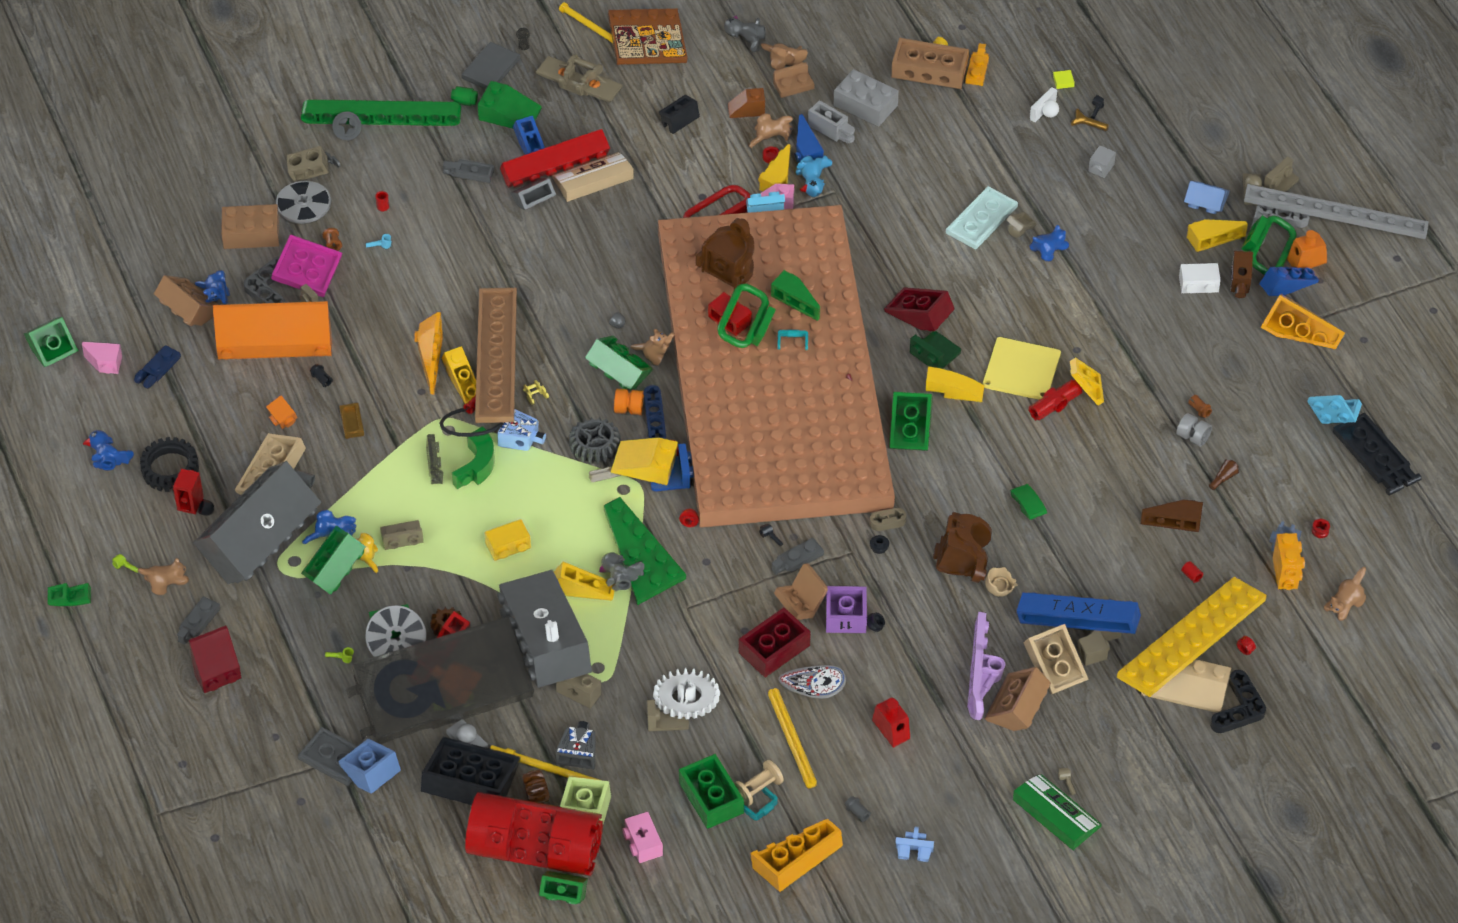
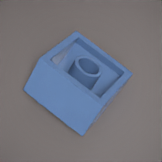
M1190 181L1184 202L1189 203L1188 207L1199 209L1200 206L1206 208V212L1216 214L1217 211L1222 212L1230 190L1198 181Z
M370 739L364 741L338 761L339 765L357 787L369 793L376 791L401 771L395 751Z

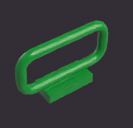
M1262 215L1252 225L1241 248L1243 251L1253 252L1252 267L1263 275L1266 274L1268 268L1256 260V255L1271 224L1276 223L1289 233L1288 241L1275 267L1284 266L1293 241L1297 238L1294 227L1279 216L1272 215L1266 218Z
M740 284L734 289L717 328L718 335L727 343L738 348H746L750 344L758 347L776 309L771 306L768 307L769 299L763 291L749 284ZM747 291L760 298L761 305L745 340L741 341L727 334L725 327L741 292Z

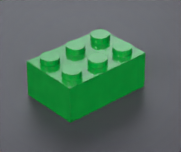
M716 754L679 769V784L707 829L744 814V799Z

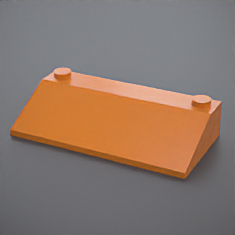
M328 301L213 305L218 359L332 356V333Z

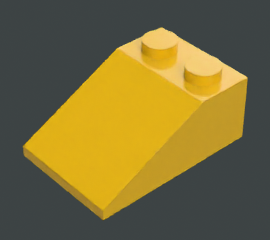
M663 438L620 441L611 473L668 485L677 456L678 442Z

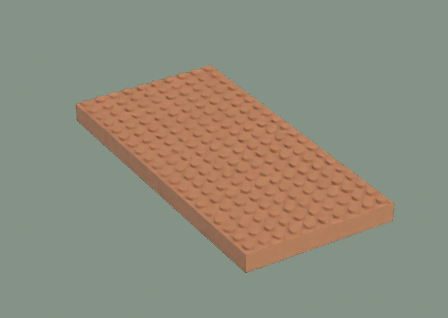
M842 205L658 220V237L672 332L675 333L673 342L688 448L691 452V466H693L694 474L693 483L700 528L868 513L893 509L894 489ZM736 218H743L749 223L750 234L754 238L755 250L752 257L754 272L746 284L763 291L769 299L768 307L771 306L776 309L758 347L750 344L746 348H738L721 339L717 331L718 323L708 317V304L723 292L732 296L734 287L705 271L702 272V266L700 268L696 266V254L702 251V245L705 240L715 233L718 228L730 226ZM783 270L800 278L820 305V319L818 321L771 297V283ZM743 291L739 296L738 302L750 309L753 323L761 305V300L757 296ZM751 325L748 326L737 336H734L726 329L725 332L730 336L743 341L745 340ZM787 329L807 331L808 350H805V337L781 336L780 350H778V331ZM848 373L851 374L852 381L846 378Z

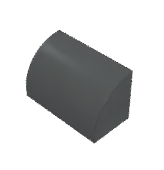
M540 178L510 192L516 204L523 210L556 195L550 178Z

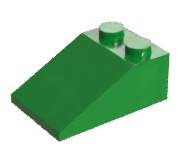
M490 81L478 103V117L481 121L513 129L517 120L533 116L534 120H536L542 106L509 85Z
M893 392L890 449L928 451L933 405L932 394Z

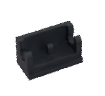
M686 94L659 111L663 127H667L668 124L669 131L672 134L700 117L697 101Z

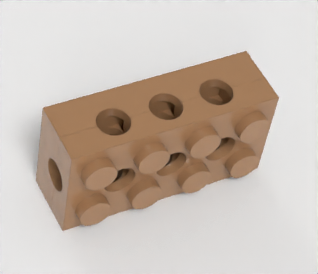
M899 38L892 61L891 78L961 89L968 66L969 49Z

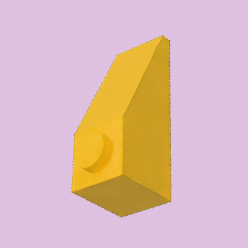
M1204 219L1188 225L1187 239L1196 252L1245 237L1248 223L1246 221Z
M562 562L554 571L566 596L613 600L614 590H612V586L606 584L607 579L566 562Z

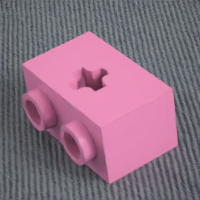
M645 812L626 818L625 828H622L624 838L626 840L629 839L631 843L629 847L632 856H636L639 863L663 856V844L649 813Z

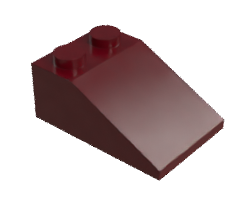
M903 287L884 308L886 313L920 330L936 331L955 310L948 291Z
M226 625L188 640L194 674L204 693L214 691L219 687L241 679L240 666Z

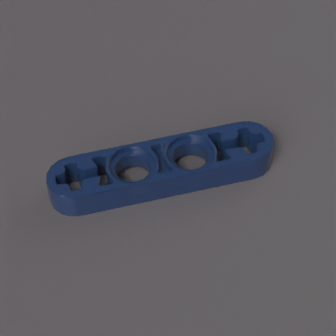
M650 385L644 389L648 438H655V434L659 433V438L666 439L661 390L658 386ZM651 393L654 394L655 400H651ZM651 407L659 408L656 412H652L649 409ZM656 421L660 422L661 425L655 427L651 423Z

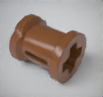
M328 228L323 231L322 235L324 240H326V247L339 251L342 247V242L338 238L339 231L336 228Z

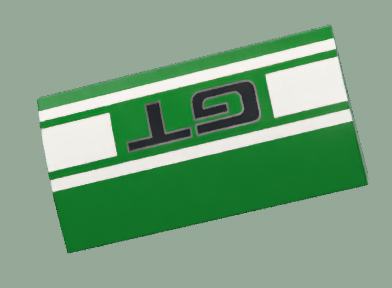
M1042 774L1031 778L1014 790L1013 801L1072 850L1077 848L1102 826L1099 821Z

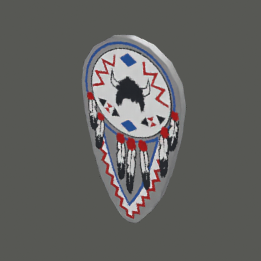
M821 665L788 671L780 675L778 680L783 687L792 692L822 699L839 693L845 686L846 676L839 667Z

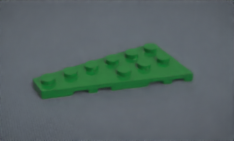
M621 497L604 505V512L614 535L619 555H622L625 559L623 564L631 566L637 562L644 563V575L638 576L635 581H631V589L637 605L686 579V573Z

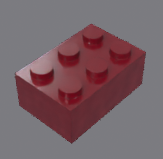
M783 607L739 638V654L766 678L810 646L811 631Z

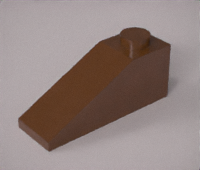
M1183 499L1142 509L1141 524L1199 532L1203 502Z

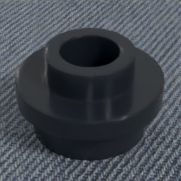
M876 535L870 540V548L874 553H885L889 548V540L885 536Z
M877 612L867 615V626L874 632L881 631L885 625L884 617Z

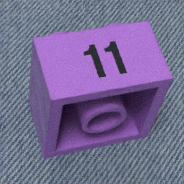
M827 586L826 633H866L867 587Z

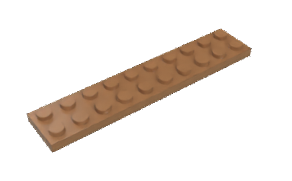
M517 288L479 289L476 423L514 422Z

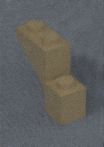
M1106 595L1101 597L1100 599L1108 600V597ZM1094 630L1088 636L1078 639L1077 652L1084 665L1087 666L1107 660L1108 651L1110 650L1108 641L1121 638L1122 633Z

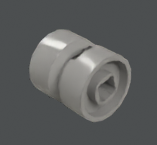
M1187 413L1181 419L1176 434L1184 439L1190 438L1193 444L1202 447L1211 434L1212 425L1203 420L1199 421L1198 417Z

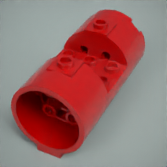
M478 792L474 798L468 819L465 841L466 853L591 876L596 862H593V860L596 859L597 853H599L604 824L603 821L599 820L602 818V814Z

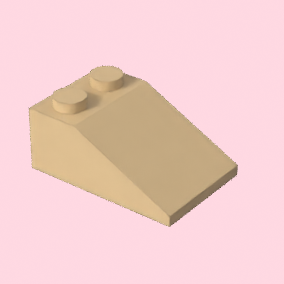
M1065 624L1030 637L1023 642L1033 665L1051 682L1048 688L1051 694L1089 680Z

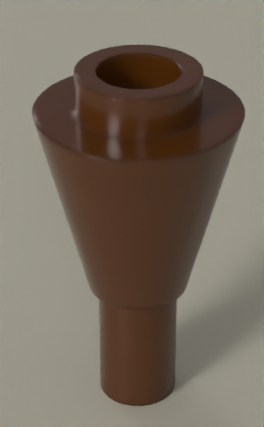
M1225 459L1216 478L1209 484L1210 489L1215 490L1221 483L1239 473L1238 464L1233 460Z

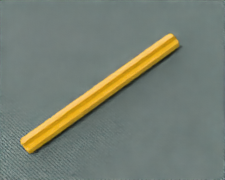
M770 689L768 696L804 783L808 789L817 786V780L779 689Z

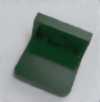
M933 331L924 339L916 334L910 338L909 353L929 367L943 369L961 354V348L939 332Z

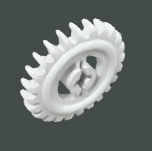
M685 668L683 675L677 669L676 676H673L671 671H669V679L663 675L662 682L658 679L657 685L654 686L653 697L655 698V704L658 705L660 710H663V713H670L671 717L678 716V719H682V717H685V719L693 717L695 719L697 715L705 716V712L710 713L711 709H714L716 703L719 702L720 690L719 685L715 684V679L712 678L710 681L709 674L703 678L702 670L696 676L694 668L691 674H688ZM676 690H678V702L672 697ZM696 690L701 694L698 701H696Z

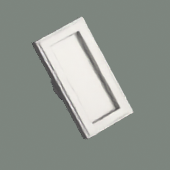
M1050 88L1031 106V121L1036 122L1042 115L1052 118L1058 114L1059 105L1056 103V89Z

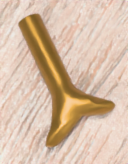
M1078 108L1075 111L1076 118L1071 122V126L1087 124L1107 131L1109 127L1106 123L1086 117Z

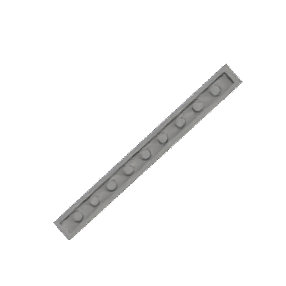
M1247 184L1244 202L1421 239H1426L1429 221Z

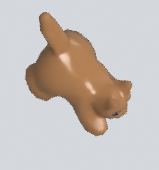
M765 43L761 44L764 50L771 52L770 65L775 70L783 69L785 65L794 66L804 63L803 61L807 58L808 51L802 49V46L795 49L787 47L782 43H777L773 46Z
M767 113L759 116L757 119L758 124L755 126L757 137L751 141L749 147L752 148L760 141L778 135L783 136L788 141L793 130L789 123L792 122L793 117L782 116L773 120L770 114Z
M654 329V336H650V340L646 343L633 344L631 348L643 350L645 358L653 365L658 366L670 346V342L675 334L674 332L666 336L663 332Z
M175 558L171 565L152 566L148 569L138 568V572L144 575L146 581L150 582L151 591L157 595H164L167 592V586L170 584L184 585L189 581V578L184 575L186 567L179 562L178 558Z
M1362 567L1353 579H1346L1339 585L1338 592L1325 604V611L1337 613L1338 620L1343 621L1353 605L1356 607L1363 605L1366 600V594L1360 582L1365 575L1366 567Z

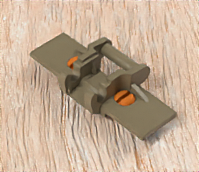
M575 54L570 57L568 63L548 56L536 71V74L558 82L559 87L580 96L591 95L611 103L623 87L622 84L599 76L603 70V65L588 62L578 58V55ZM575 64L589 70L584 75L579 74L575 70Z

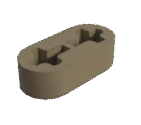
M901 508L877 511L870 516V527L875 531L899 528L906 523V512Z

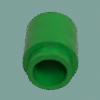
M460 86L452 89L451 100L453 102L466 106L476 105L478 91H474L473 88Z

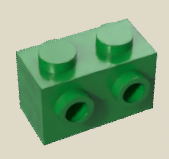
M547 870L542 875L539 896L553 901L563 900L568 904H580L585 899L588 878Z

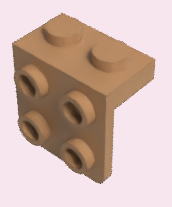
M806 563L802 565L792 585L777 587L774 594L796 619L801 620L814 617L828 588L810 564Z

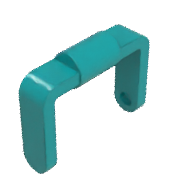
M788 329L778 331V350H780L781 336L805 337V350H808L807 331Z
M766 787L761 791L772 801L762 807L758 813L755 814L744 805V812L755 821L766 816L778 804V797Z

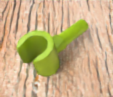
M122 554L112 559V565L116 569L125 566L138 573V568L127 562Z
M347 647L343 649V652H326L325 657L342 658L344 663H350L354 650Z

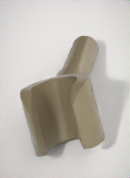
M1059 768L1058 779L1066 780L1071 795H1075L1076 792L1072 785L1070 769Z

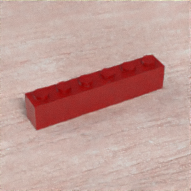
M600 129L503 162L500 170L507 187L513 186L518 188L524 182H534L544 175L549 177L556 174L559 170L563 169L566 171L579 163L583 165L589 163L591 159L597 158L598 160L606 157L610 146L603 130Z

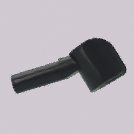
M1096 95L1092 101V104L1095 105L1091 115L1092 119H1095L1099 109L1104 107V98Z
M770 524L760 526L759 533L763 538L769 535L780 547L783 545V542L773 533V528Z

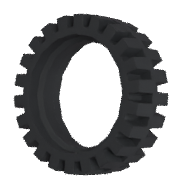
M166 437V441H163L161 438L158 439V443L153 441L151 447L148 445L145 448L146 451H143L142 457H140L141 472L144 480L148 485L150 484L151 488L155 489L157 487L158 491H162L164 488L165 492H169L170 488L173 489L179 474L160 475L152 471L151 464L158 457L166 454H179L188 459L186 470L198 472L199 469L195 448L191 446V443H186L184 439L179 441L177 437H174L173 440L170 437Z

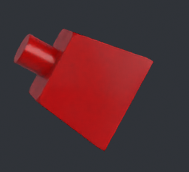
M891 697L877 704L872 721L891 746L894 748L909 740V717L899 705V702Z

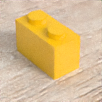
M521 519L485 532V542L494 561L531 548L530 535Z

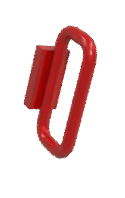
M738 185L726 186L688 209L684 213L683 218H690L731 192H736L745 199L719 215L747 213L746 200L750 198L751 194Z

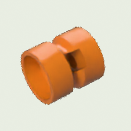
M617 388L614 400V413L625 414L629 411L632 415H642L644 391L632 390L628 392L627 389Z

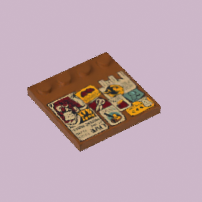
M678 8L608 10L617 65L687 63L688 57Z

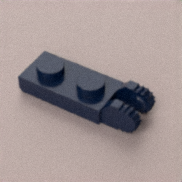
M165 345L142 370L136 373L134 382L139 384L145 379L143 386L147 389L150 388L180 359V352Z

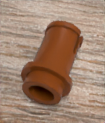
M1198 395L1191 397L1194 402L1189 399L1188 404L1198 412L1200 417L1206 418L1212 413L1211 406L1204 403Z

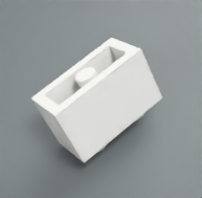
M1218 263L1181 264L1179 273L1181 293L1219 292L1220 274Z

